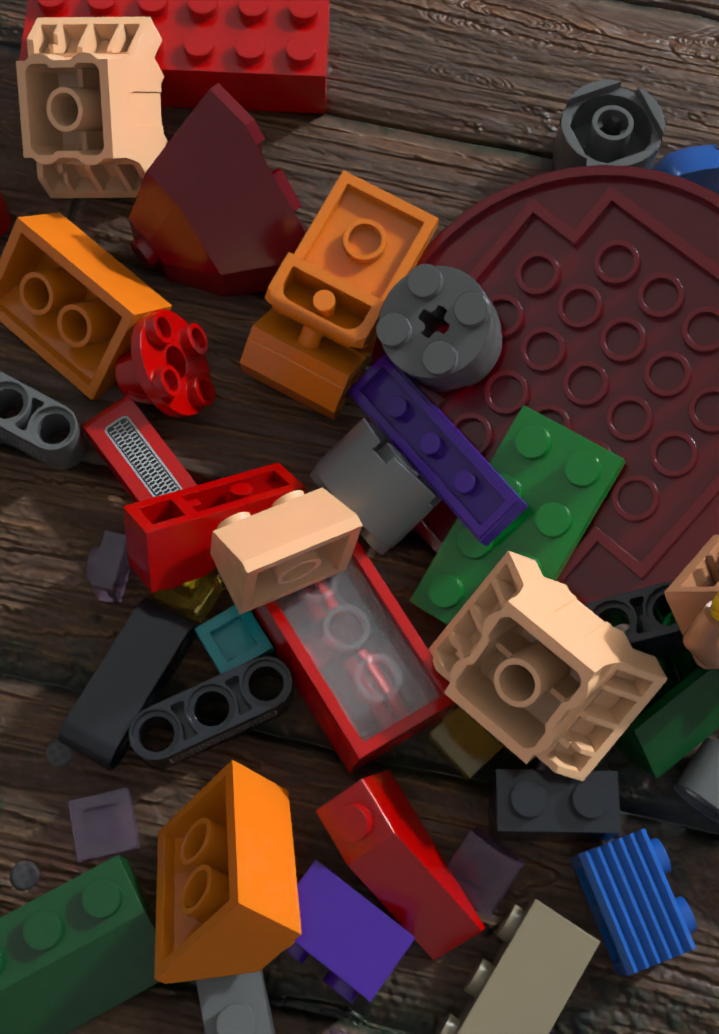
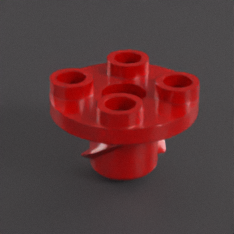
M165 309L155 310L143 315L134 326L131 336V351L121 355L115 364V379L121 392L129 396L134 402L154 404L164 414L174 418H184L196 414L203 407L211 405L215 400V389L210 380V371L205 355L208 350V339L204 330L197 323L188 325L179 315Z

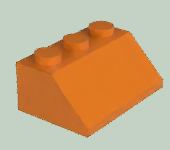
M60 212L17 217L0 257V322L92 401L99 399L116 382L115 364L117 359L131 351V336L136 322L143 315L155 310L165 309L170 311L172 305Z
M231 760L158 831L154 979L164 984L259 972L282 951L290 948L295 940L302 935L289 791L234 760Z

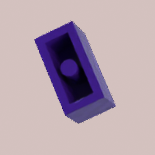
M315 860L297 884L302 935L285 951L302 964L309 954L330 969L322 980L350 1003L354 1002L359 993L371 1002L415 937Z

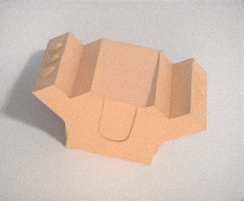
M39 17L36 19L27 37L28 58L25 61H16L23 157L33 158L36 161L38 180L50 198H136L146 171L166 146L168 140L164 135L160 97V92H162L161 83L164 75L155 60V55L162 42V38L151 17Z
M507 551L428 650L433 656L432 661L435 670L450 682L444 693L524 763L527 764L536 756L553 772L584 781L668 678L655 656L633 649L623 630L613 627L607 621L604 622L584 606L569 591L567 585L543 577L535 560Z

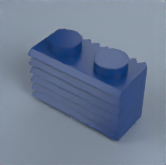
M645 828L570 857V863L574 868L575 875L579 880L580 887L589 905V910L593 915L594 922L598 927L599 934L603 939L604 946L608 951V956L613 963V968L617 975L629 976L696 949L690 935L697 931V924L692 910L682 896L674 897L665 874L671 872V863L667 852L658 838L649 839Z

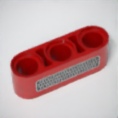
M125 395L80 425L96 452L134 503L197 485L129 396Z

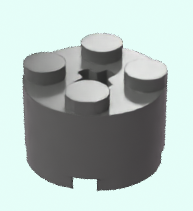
M611 79L599 80L580 87L570 97L561 115L553 150L555 171L593 165L632 166L652 170L665 127L664 115L659 104L648 92L639 87L637 92L621 88L622 81Z
M420 264L414 267L388 293L382 305L379 321L376 326L377 336L391 361L418 385L436 392H449L452 389L464 386L469 387L478 383L492 370L502 349L501 324L494 305L481 286L471 276L459 269L448 266ZM449 325L445 334L436 331L440 326L445 327Z
M362 418L314 465V470L310 473V477L320 488L323 487L358 515L363 525L360 534L381 555H384L390 548L398 544L442 501L422 477L419 480L417 479L419 476L418 472L384 433L374 424H369L365 418Z

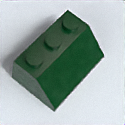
M672 612L665 617L663 625L673 626L677 624ZM690 651L657 659L668 678L667 681L614 744L623 755L655 779L659 778L719 728V670L703 669L698 666Z
M116 855L0 917V1034H68L160 983L154 979L156 916L128 859Z

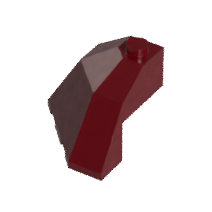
M219 83L208 90L148 168L128 219L134 238L130 246L136 257L146 268L150 269L155 266L168 281L222 297L267 291L269 284L288 252L295 253L309 228L294 213L302 204L283 170L277 168L271 172L262 156L261 142L265 138L256 121Z

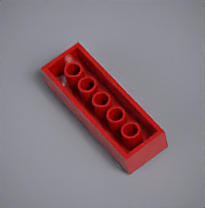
M28 0L19 61H25L28 58L27 37L36 19L39 17H151L162 38V42L155 55V60L164 75L161 83L162 92H160L161 107L195 108L208 90L219 83L245 110L326 114L330 0Z

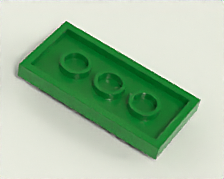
M523 405L491 459L490 464L529 506L488 546L480 543L460 519L457 518L409 602L448 625L507 551L535 560L543 577L557 581L625 465V460Z

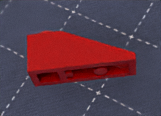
M278 462L123 506L129 566L151 593L174 589L185 582L204 577L216 568V564L210 554L212 531L216 530L223 520L240 512H249L252 516L272 508V504L287 493L301 490L306 494V487Z
M390 770L361 779L316 810L349 868L405 930L415 937L414 940L433 961L485 929L484 924Z

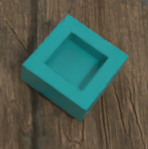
M235 605L194 629L220 674L255 658L269 656L274 653L273 646L251 610L239 615Z

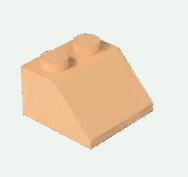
M323 487L307 494L297 490L278 498L272 504V508L252 516L249 512H240L223 520L217 529L212 531L210 554L239 615L345 571L363 525L356 513Z

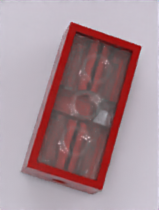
M358 540L345 571L251 610L273 646L279 660L290 670L293 683L349 774L444 718L456 704L444 693L450 682L435 670L432 661L433 656Z

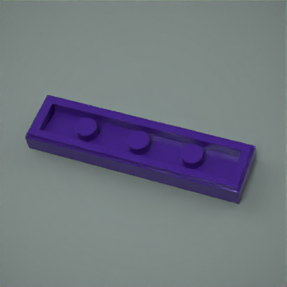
M386 353L347 391L483 545L488 546L529 506L418 385L391 361Z

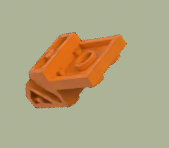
M343 170L295 253L288 252L268 286L265 299L272 305V308L252 325L239 362L243 373L336 421L350 396L347 391L360 379L372 358L377 338L376 326L384 300L391 289L417 265L438 228L439 218Z

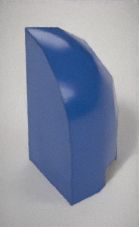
M717 144L685 147L667 153L652 168V170L687 179L719 194V150H716Z

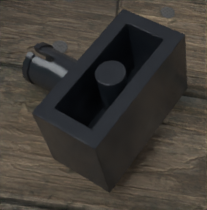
M536 756L534 757V767L529 769H496L488 780L489 841L604 843L610 841L621 833L618 771L592 770L584 781H580L553 772Z

